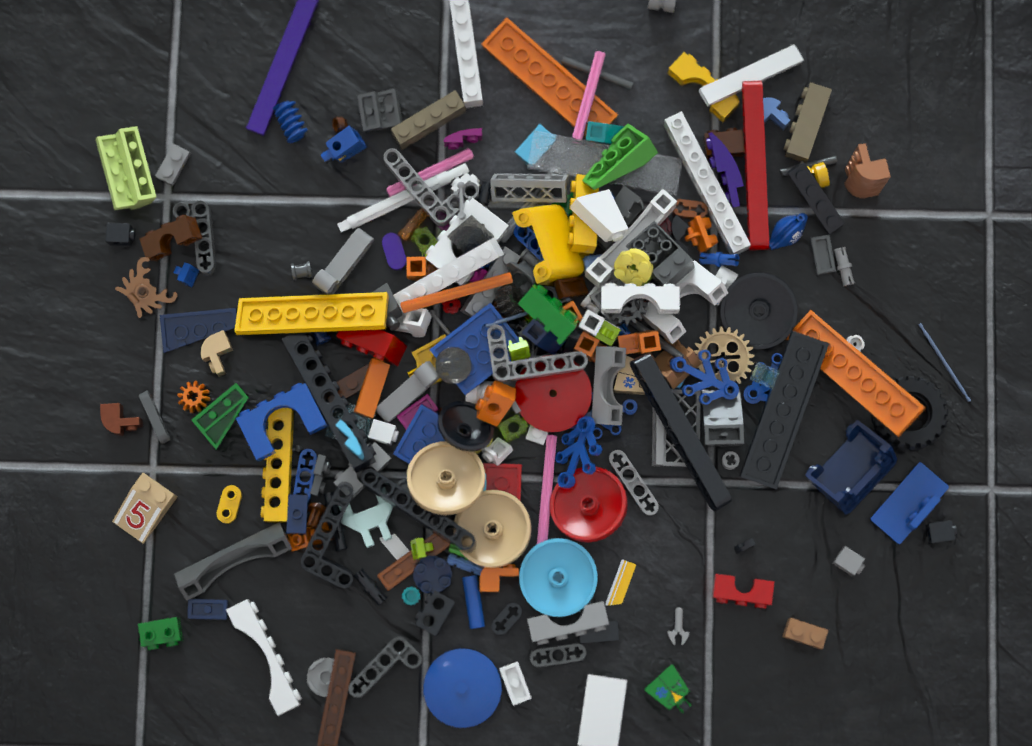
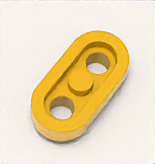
M229 485L222 492L217 509V518L225 524L232 523L237 517L242 499V492L238 487ZM231 491L235 493V496L233 498L228 497V494ZM225 510L230 512L228 517L223 516Z

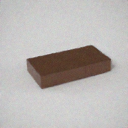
M583 276L553 281L559 300L583 297L589 294Z

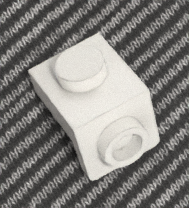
M467 172L461 178L457 177L451 183L452 194L459 189L457 187L459 182H464V184L473 182L477 184L480 190L479 179L473 174L470 176Z
M497 437L489 447L482 449V457L488 463L492 462L498 466L513 451V448Z

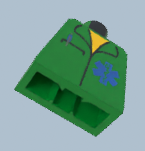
M672 664L644 689L646 693L668 710L676 705L684 713L691 706L684 698L689 689Z

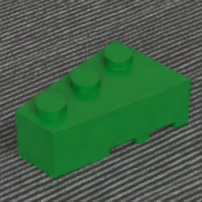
M534 284L518 304L534 320H538L545 326L543 329L547 333L551 331L558 337L556 341L561 345L576 328L579 322L576 319L577 315L571 310L566 311L562 307L563 304L555 297L552 299L542 285L539 284L537 286Z
M235 383L191 421L217 450L249 397Z

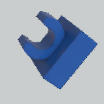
M184 262L183 267L176 266L173 273L178 275V281L186 286L193 287L199 270L191 264Z

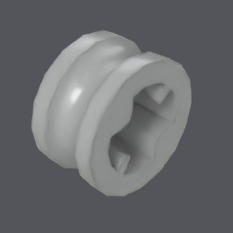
M729 451L723 455L721 461L725 469L733 470L738 466L740 459L738 454ZM727 456L729 458L730 456H733V461L736 462L735 465H733V463L731 464V466L728 465V460L725 458Z

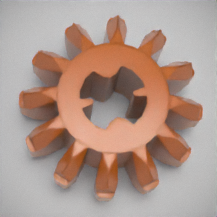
M194 381L192 386L190 382H187V389L183 386L180 388L184 393H178L177 396L183 398L178 403L179 405H184V411L189 409L190 413L194 414L196 408L200 413L202 411L201 406L207 407V404L204 402L211 400L210 397L206 396L210 391L208 389L204 390L205 385L203 383L199 386L198 382ZM193 393L198 395V397H196V401L190 399V397L192 398L191 395Z

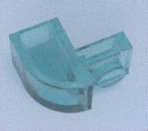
M757 362L750 380L773 389L780 371Z

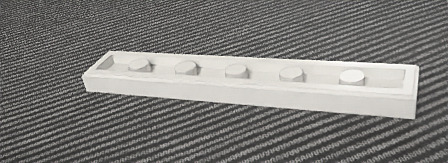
M792 45L701 87L698 92L708 107L741 92L742 81H764L801 64L804 59L795 45Z

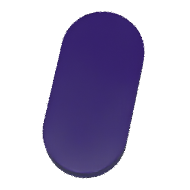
M388 233L382 239V246L389 267L399 271L406 266L407 259L400 237L395 233Z

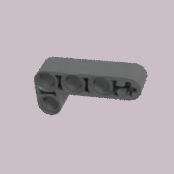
M202 200L177 203L173 208V214L176 218L179 216L180 210L186 209V215L195 217L199 228L203 225L208 226L207 231L201 233L202 239L195 242L197 268L203 275L211 276L216 272L217 268L211 209ZM200 207H205V213L197 214ZM203 244H209L207 251H201ZM204 258H207V262L210 264L207 270L204 269V266H206Z
M394 638L350 683L349 693L357 698L366 695L399 659L409 668H418L423 660L421 654L404 638ZM401 640L404 642L405 647L402 651L397 652L394 649V644ZM387 654L390 656L391 662L389 665L384 666L380 660L383 655ZM411 654L418 656L419 660L416 665H410L408 662V657ZM370 669H375L377 672V677L374 680H370L367 677V672ZM361 677H363V679L366 682L370 683L369 686H367V684H364L361 687L362 693L354 692V685H360L363 682L362 680H360Z

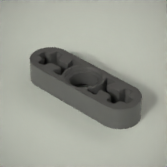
M148 390L139 394L160 443L163 444L170 441L168 431Z
M581 644L537 649L531 653L530 661L536 667L577 662L585 658L586 649ZM575 647L583 650L580 658H576V655H570L571 660H566L567 653L565 648H569V652L575 651ZM555 650H561L564 653L561 661L553 659L552 653ZM545 651H550L551 663H547V659L541 660V664L533 661L536 653L539 652L541 656L547 655Z

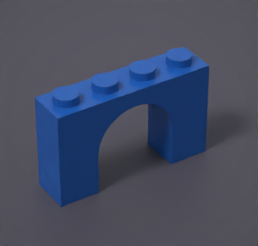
M297 383L287 393H284V391L273 396V400L269 402L267 400L262 401L256 405L257 408L251 411L247 409L239 413L240 417L236 418L257 461L260 462L276 453L266 433V422L268 417L278 409L290 408L298 412L310 435L328 427L306 383Z

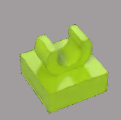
M604 320L597 335L594 337L611 347L621 330Z
M519 337L518 343L512 344V341H509L508 350L511 361L530 357L529 346L526 340L523 341Z
M416 538L410 541L413 560L425 558V552L433 551L432 543L424 544L423 538Z

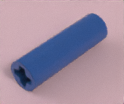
M478 576L463 577L470 629L485 627Z

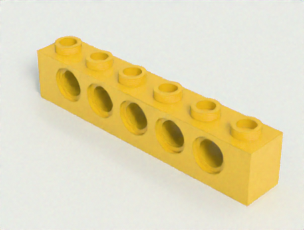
M281 408L274 411L267 419L268 429H266V433L272 446L277 440L283 442L281 449L275 450V454L264 459L266 460V468H263V479H266L265 487H262V498H265V504L261 506V518H264V521L269 523H287L288 495H291L294 410ZM282 421L284 423L283 429L276 431L274 429L275 423ZM280 459L282 466L279 469H274L272 466L273 462ZM279 478L281 480L280 487L273 488L272 481ZM273 498L280 499V505L276 508L271 506Z

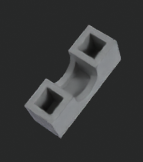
M374 442L371 445L376 452L374 456L376 462L368 467H372L380 473L392 459ZM349 462L348 465L350 467L345 472L341 470L334 477L336 480L333 483L338 486L341 482H349L354 490L352 501L365 487L359 481V472L356 473ZM347 487L340 489L346 496L350 494V490Z

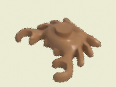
M148 257L138 260L136 277H134L133 269L129 270L130 283L125 277L122 278L126 289L122 287L115 288L126 295L133 303L138 318L142 317L141 307L146 312L152 314V310L148 305L154 308H162V305L155 303V301L172 303L177 298L176 292L173 293L171 298H167V289H163L160 294H156L157 289L152 287L149 279L143 278V275L150 271L149 268L142 267L144 261H149Z

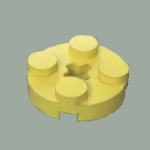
M633 248L629 251H622L615 260L614 275L625 284L632 283L636 284V286H642L651 277L653 264L651 266L649 256L639 249ZM636 265L637 270H632L630 266Z

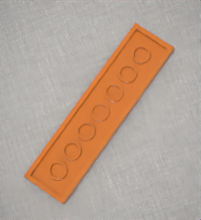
M506 17L481 46L575 128L586 86ZM594 95L583 136L585 138L588 121L611 124L618 117V114L596 95Z
M812 310L793 328L792 331L829 343L820 370L897 437L925 410L921 403Z

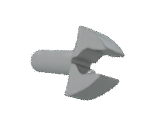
M682 608L675 609V629L672 632L668 631L669 639L673 645H675V635L678 632L682 636L681 645L686 642L689 636V632H685L682 629Z

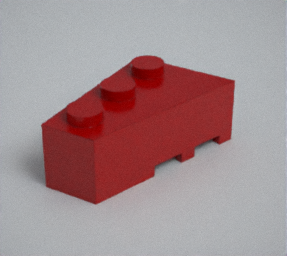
M380 329L339 331L336 336L342 341V345L348 348L353 346L357 348V351L365 355L369 353L374 358L386 361L397 367L407 348V345L396 336Z

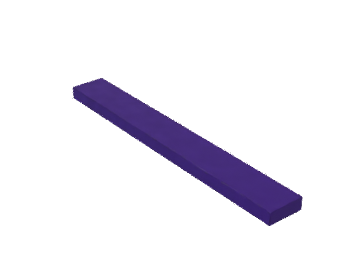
M319 0L297 1L247 124V130L265 136L274 113L273 107L279 101Z

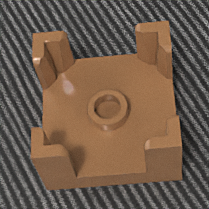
M664 338L667 343L684 354V359L688 365L697 368L702 364L690 347L686 349L679 340L671 344ZM664 350L654 360L668 385L674 390L690 374L684 371H672L670 361L675 357ZM681 361L677 362L678 368L682 367Z

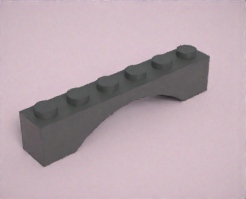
M280 522L174 573L178 588L187 601L205 592L212 582L234 566L256 558L276 557L291 550L292 547L286 532Z

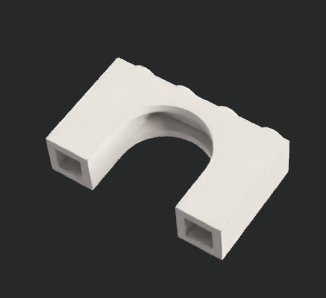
M474 198L470 201L467 200L463 204V211L466 214L465 219L461 220L457 215L449 222L451 226L448 230H443L437 238L439 240L435 246L431 245L427 250L426 260L439 269L457 259L453 253L452 239L458 234L457 230H462L460 228L462 226L463 230L464 226L480 228L481 231L484 230V233L486 231L488 236L492 237V239L495 238L499 243L510 229L509 225ZM472 272L455 283L459 286L467 284L475 273Z
M694 260L695 268L675 285V287H680V298L688 294H699L715 306L728 294V291L721 280ZM649 301L648 306L643 308L647 311L646 315L641 314L645 322L657 330L671 344L676 342L686 332L680 320L672 314H659L652 302Z

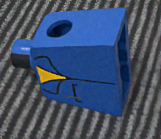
M348 126L326 142L329 149L323 152L321 157L326 164L334 159L343 162L367 148L358 131Z

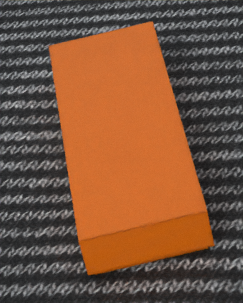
M374 358L370 360L354 413L373 419L390 367L389 364Z

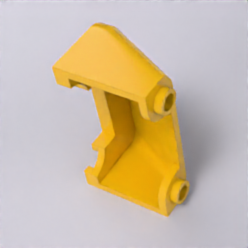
M552 204L523 208L512 212L514 220L519 227H533L544 261L536 264L533 270L537 284L554 287L553 281L557 279L578 277L583 273L585 267L580 252H571V245L568 244V235L571 233L572 228L569 227V220L562 206Z

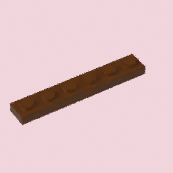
M336 649L317 746H337L355 652Z

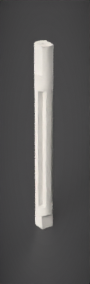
M466 163L450 171L439 173L424 182L432 191H435L451 183L452 180L464 175L466 172L469 173V169ZM420 184L412 186L413 191H420L422 189ZM404 190L347 217L346 220L337 225L342 233L351 228H357L415 199L407 190Z

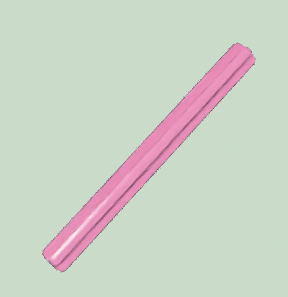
M547 435L537 544L548 540L550 499L557 442L556 435Z

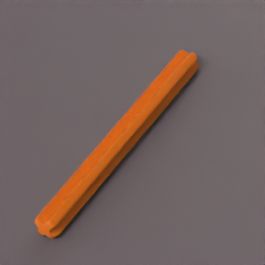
M510 272L403 301L401 302V309L403 313L508 285L513 283L512 275Z

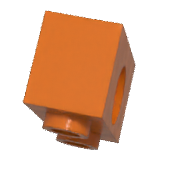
M497 380L491 386L488 385L484 397L480 398L475 406V409H477L476 418L497 427L514 403L516 389Z

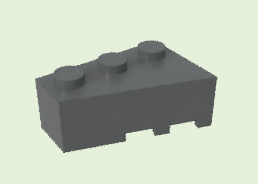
M624 185L614 200L629 229L643 213L645 206L642 199ZM597 235V245L605 252L615 243L613 240L605 242Z

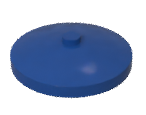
M454 649L442 654L431 664L425 675L423 692L429 710L438 720L449 726L466 728L482 723L493 714L501 698L502 684L498 670L485 655L471 649Z

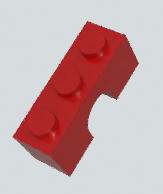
M715 574L712 598H715L718 603L727 604L728 600L736 601L735 605L747 606V603H753L756 608L766 609L767 605H772L774 581L754 579L750 592L741 593L735 587V576Z

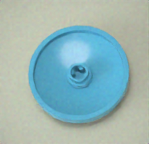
M562 538L545 540L534 546L527 553L521 564L519 573L521 591L527 602L540 613L553 617L572 615L584 608L593 597L597 586V569L591 555L578 543Z

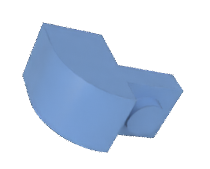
M763 98L764 123L770 118L784 130L789 125L790 119L785 111L778 110L781 102L775 98Z

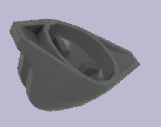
M522 261L519 264L514 262L506 264L508 272L512 275V285L522 298L534 284L539 285L534 277V266L529 265L526 261Z

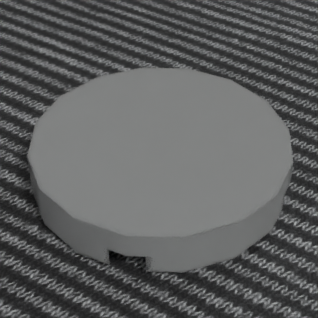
M321 658L309 667L307 683L310 689L319 696L327 697L334 659Z

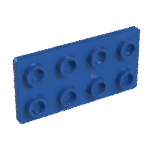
M919 462L870 520L897 544H901L909 533L916 529L937 505L949 486L923 463Z

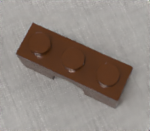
M181 215L176 218V221L162 224L160 229L147 232L146 236L140 238L145 257L152 261H158L172 254L169 244L173 237L178 245L188 246L202 239L196 218Z

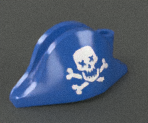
M805 213L781 218L774 226L769 239V248L773 250L796 243L803 234L808 216Z

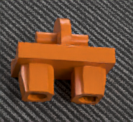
M701 215L688 222L690 226L687 228L689 235L684 237L685 241H692L693 246L698 247L700 254L701 252L705 253L718 243L715 234H707L706 230L712 227L709 217L701 218Z

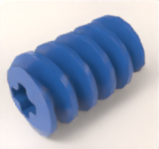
M295 101L282 102L273 107V110L276 111L275 116L279 117L278 123L282 124L281 129L285 131L284 136L288 137L287 143L301 140L304 137V133L308 131L307 128H301L305 124L304 121L298 122L302 115H295L299 111L298 108H292L296 104Z

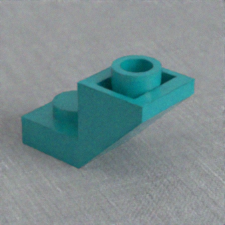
M588 121L586 140L612 144V138L625 126Z

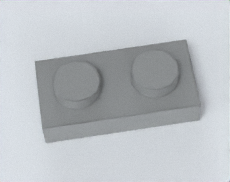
M172 144L155 177L173 186L191 153Z

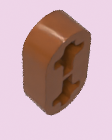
M678 199L676 207L682 204V207L688 210H682L679 213L678 209L675 208L672 211L674 216L678 215L680 218L693 220L695 216L699 215H697L696 211H691V209L696 210L697 207H701V210L704 211L700 214L701 218H705L708 208L705 203L700 201Z

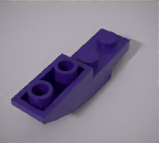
M710 132L708 133L709 138L706 139L708 150H712L713 157H710L711 167L715 168L717 172L724 171V174H721L723 185L727 186L728 192H725V196L732 208L739 207L736 188L744 186L740 171L726 146Z

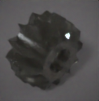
M515 284L504 285L495 292L496 298L494 301L497 304L496 308L499 309V314H503L504 317L520 314L524 310L518 304L524 294L520 293L521 289L516 288Z

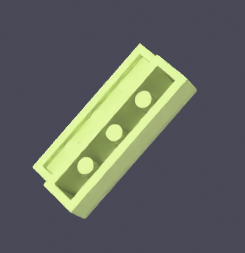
M138 127L122 128L116 134L97 137L95 140L114 210L126 208L133 210L152 203L156 198Z

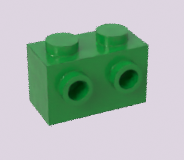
M179 617L138 624L141 647H147V650L159 649V645L166 644L167 647L177 646L179 641H183Z

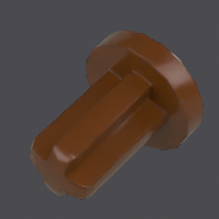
M319 502L309 504L308 511L310 516L307 521V527L311 529L317 527L320 517L326 509L324 505Z

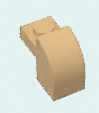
M224 330L209 336L201 347L202 360L204 362L211 360L209 362L212 373L216 372L219 377L226 374L219 356L233 351Z

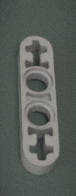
M621 450L613 451L609 456L610 465L641 511L647 516L655 515L659 509L658 502L626 454ZM613 455H621L623 457L621 458L622 464L624 465L627 462L629 466H625L621 471H618L617 468L621 466L618 462L614 463L612 461L614 459ZM631 470L634 473L633 479L625 480L623 472ZM636 486L644 488L645 493L642 496L634 494L633 489ZM647 494L650 496V498H647L649 504L654 503L655 505L653 507V512H651L650 510H645L647 505L644 501L642 503L639 502V500L644 499L647 496Z

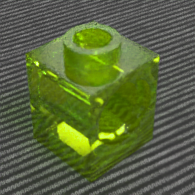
M427 226L423 229L419 227L412 233V242L422 255L426 257L427 250L431 245L435 246L437 244V239ZM428 237L430 242L427 245L420 244V239Z
M518 414L498 425L506 443L527 433L526 428L528 424ZM510 424H518L519 430L516 433L510 432L508 429Z

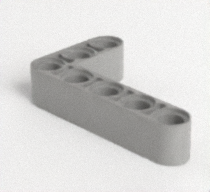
M392 148L384 153V161L388 169L437 226L447 225L455 215H458L460 207L453 208L451 203L454 200L459 201V189L441 202L398 150ZM395 155L398 159L396 162L391 163L388 161L389 156ZM406 169L410 171V174L407 177H402L400 172ZM473 182L465 183L463 188V204L472 198L478 199L479 188L477 184ZM420 184L422 189L420 191H413L412 186ZM472 188L476 193L473 196H468L465 193L466 190ZM432 198L434 200L433 205H425V199ZM443 212L447 216L444 220H438L436 215Z
M493 325L487 331L492 370L497 381L510 382L584 370L587 366V356L585 353L578 351L509 362L504 329L499 325ZM499 330L502 335L499 339H493L491 332ZM497 349L504 351V356L500 359L495 358L493 355ZM575 357H582L585 361L584 364L576 366L573 362ZM556 360H563L565 366L562 369H557L554 366ZM539 362L546 365V369L542 372H538L535 369V365ZM523 365L527 371L525 374L519 375L516 373V367ZM500 368L507 370V375L503 378L496 375L497 370Z

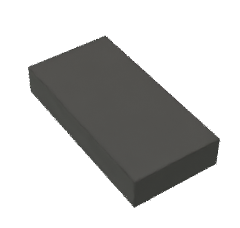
M830 235L811 237L810 242L816 276L835 273L836 268Z

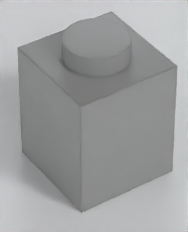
M844 546L832 564L849 575L854 576L856 573L860 574L863 570L865 558Z

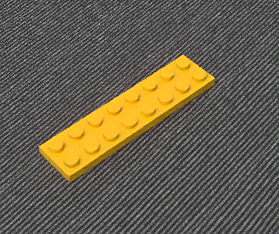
M387 292L239 298L235 333L236 335L386 329L389 295Z

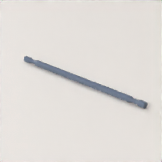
M566 298L565 300H562V301L560 300V302H561V303L569 302V301H570V298ZM523 312L517 315H513L495 321L491 324H486L485 327L489 328L493 325H498L529 314L527 312Z
M922 323L918 324L956 385L966 397L967 402H970V397L967 396L966 391L927 331L923 328Z

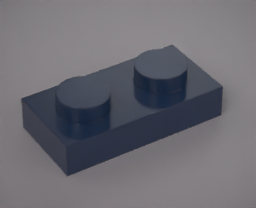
M189 599L187 619L228 620V613L226 611L228 609V600Z

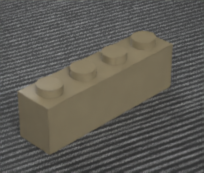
M811 82L808 88L804 87L801 96L804 99L803 104L798 105L795 113L798 116L797 122L792 123L789 131L793 133L791 140H786L783 149L786 150L785 157L807 163L832 89Z
M456 90L391 128L392 135L403 150L465 113V104Z

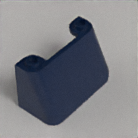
M859 420L848 426L846 429L847 441L823 466L819 464L810 466L805 474L807 480L844 514H849L897 462L892 446Z

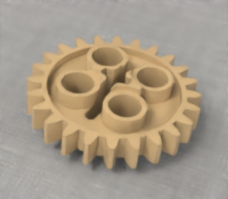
M720 327L719 332H716L713 328V334L711 335L706 331L707 338L699 337L702 343H695L699 348L694 350L697 357L699 351L707 350L708 345L711 343L717 344L719 348L716 354H711V357L721 356V352H725L726 356L740 355L739 359H727L728 364L731 361L739 364L738 371H729L728 365L726 369L730 380L741 384L740 377L746 379L745 371L751 372L748 365H754L753 362L749 361V358L754 357L753 354H749L753 347L746 346L749 340H742L744 334L738 337L737 329L734 333H731L730 327H728L726 332L723 331L722 327ZM728 343H736L738 350L735 353L728 352ZM703 352L702 358L706 359L707 354ZM720 360L718 364L722 368L724 363ZM699 365L697 368L705 373L703 365ZM720 372L715 373L716 379L722 381Z

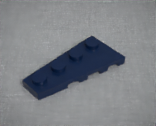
M237 308L160 315L163 353L203 340L222 330L234 329Z

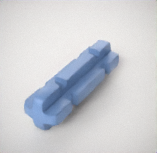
M449 554L447 559L449 565H457V568L470 573L473 571L478 576L481 575L484 567L478 566L468 559L465 560L463 557L458 558V555Z

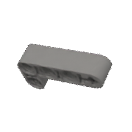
M357 228L326 269H321L312 281L313 285L325 295L334 294L370 248L374 238L360 228Z
M430 361L423 363L417 368L409 379L377 406L376 412L386 423H390L442 377V374Z

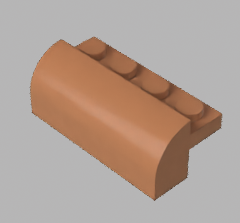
M866 143L857 146L845 167L848 176L845 187L852 195L859 198L879 195L890 178L886 158L870 162Z

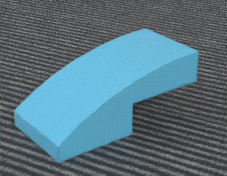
M340 420L336 427L349 438L345 445L362 460L364 454L358 440L350 428Z

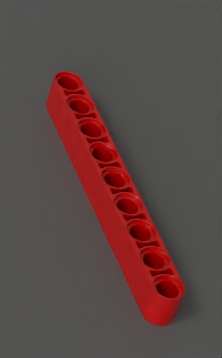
M762 80L742 81L748 240L751 244L749 250H769Z

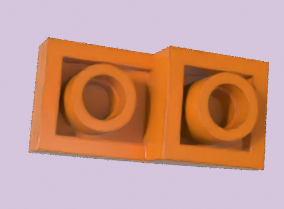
M324 522L322 528L326 531L329 530L327 522ZM307 527L306 535L287 534L292 552L305 549L315 529ZM320 539L313 541L314 546L323 543Z

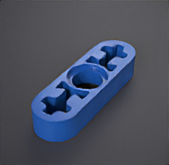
M304 449L300 453L293 495L301 494L302 487H298L299 484L303 486L310 485L309 489L305 488L304 493L308 495V503L312 496L310 492L315 478L313 472L318 458L312 449ZM308 453H311V456L314 457L313 460L309 461V467H312V470L301 468L302 465L306 466V460L303 457L307 456ZM304 471L309 472L311 475L308 482L300 480V475Z

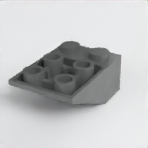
M655 221L626 245L628 250L633 248L639 249L649 256L651 266L653 264L651 277L660 287H663L664 284L676 285L695 268L693 259Z
M709 389L701 391L702 393L709 394L719 389ZM727 389L728 393H731L732 389ZM740 389L734 399L720 397L712 400L708 405L702 404L704 447L743 446L744 425ZM706 395L703 396L704 402L708 401V397Z

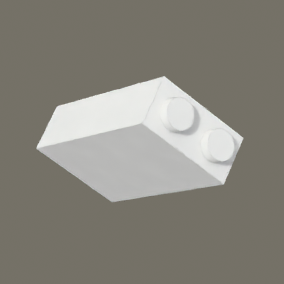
M588 674L578 746H618L627 680Z

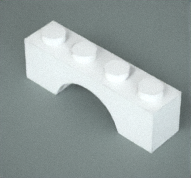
M608 283L601 287V313H621L622 308L627 302L638 298L652 302L659 314H678L680 310V287H675V284H664L663 287H657L655 284L636 286V284L628 283L625 286H617V284Z

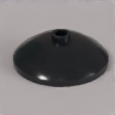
M455 401L447 404L438 416L437 424L441 436L451 446L462 451L474 452L484 449L489 445L494 436V425L476 418V404L467 401Z

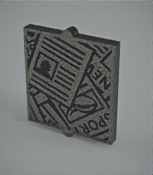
M471 215L447 237L457 246V249H461L466 254L492 239L494 235L485 228V224H481Z

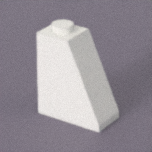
M609 189L578 197L570 206L571 210L605 242L621 240L628 230L626 222Z

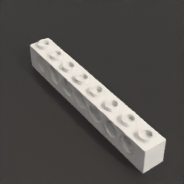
M682 111L665 119L663 126L703 203L706 204L708 213L730 254H740L748 250L751 244Z

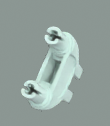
M384 487L382 489V493L387 494V491ZM377 495V506L356 514L353 513L349 503L341 518L343 525L361 533L367 548L375 546L370 534V530L380 528L385 541L392 539L387 523L393 506Z

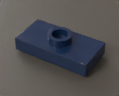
M288 495L287 534L306 535L308 495Z

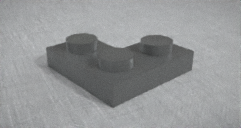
M318 454L314 468L315 478L310 492L312 496L320 497L321 493L324 494L326 488L324 479L326 475H329L332 466L330 460Z

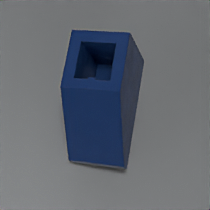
M533 319L522 333L535 345L555 355L566 340L560 345L556 341L558 337L551 331L547 333L543 329L545 326L538 320Z

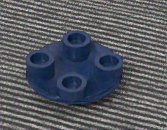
M426 556L418 561L414 568V582L424 593L431 592L433 594L434 591L441 592L451 583V567L440 556Z

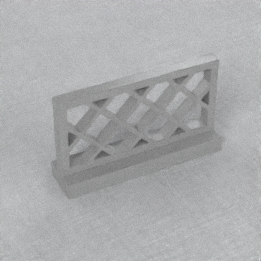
M671 389L673 394L679 399L678 403L681 402L688 409L685 415L691 412L695 417V423L692 427L695 426V433L700 440L699 396L701 391L693 394L695 395V404L690 407L683 400L686 396L684 395L681 398L679 395L683 394L682 390ZM686 390V393L690 394L691 390ZM653 408L652 466L686 467L679 452L673 447L674 444L671 445L666 440L667 431ZM670 449L678 456L674 462H666V453Z

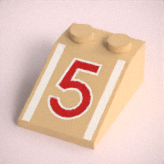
M142 473L129 491L112 522L144 544L178 496L147 474Z

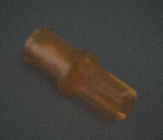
M422 208L419 209L412 219H408L405 226L397 233L404 241L407 242L410 236L420 229L419 225L428 216Z

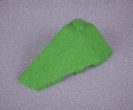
M627 124L612 138V144L609 149H604L601 160L594 163L582 181L593 190H596L645 165L658 153L650 138L630 124Z

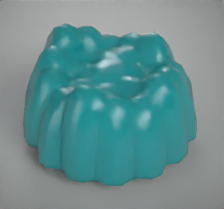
M415 587L404 589L402 593L403 601L407 605L418 603L420 600L419 590Z

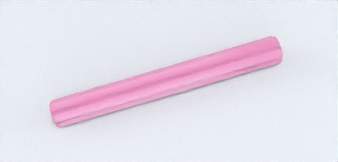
M600 51L595 52L572 139L576 141H582L603 66L605 53Z
M468 148L418 172V175L425 181L473 159V153ZM400 182L386 188L390 197L406 190Z

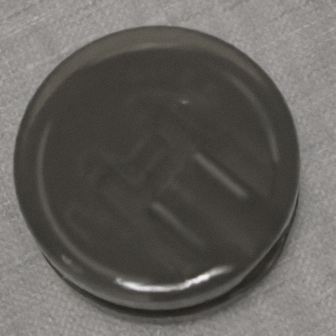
M449 347L440 352L435 366L436 372L442 381L448 384H459L470 375L472 364L469 355L463 349Z

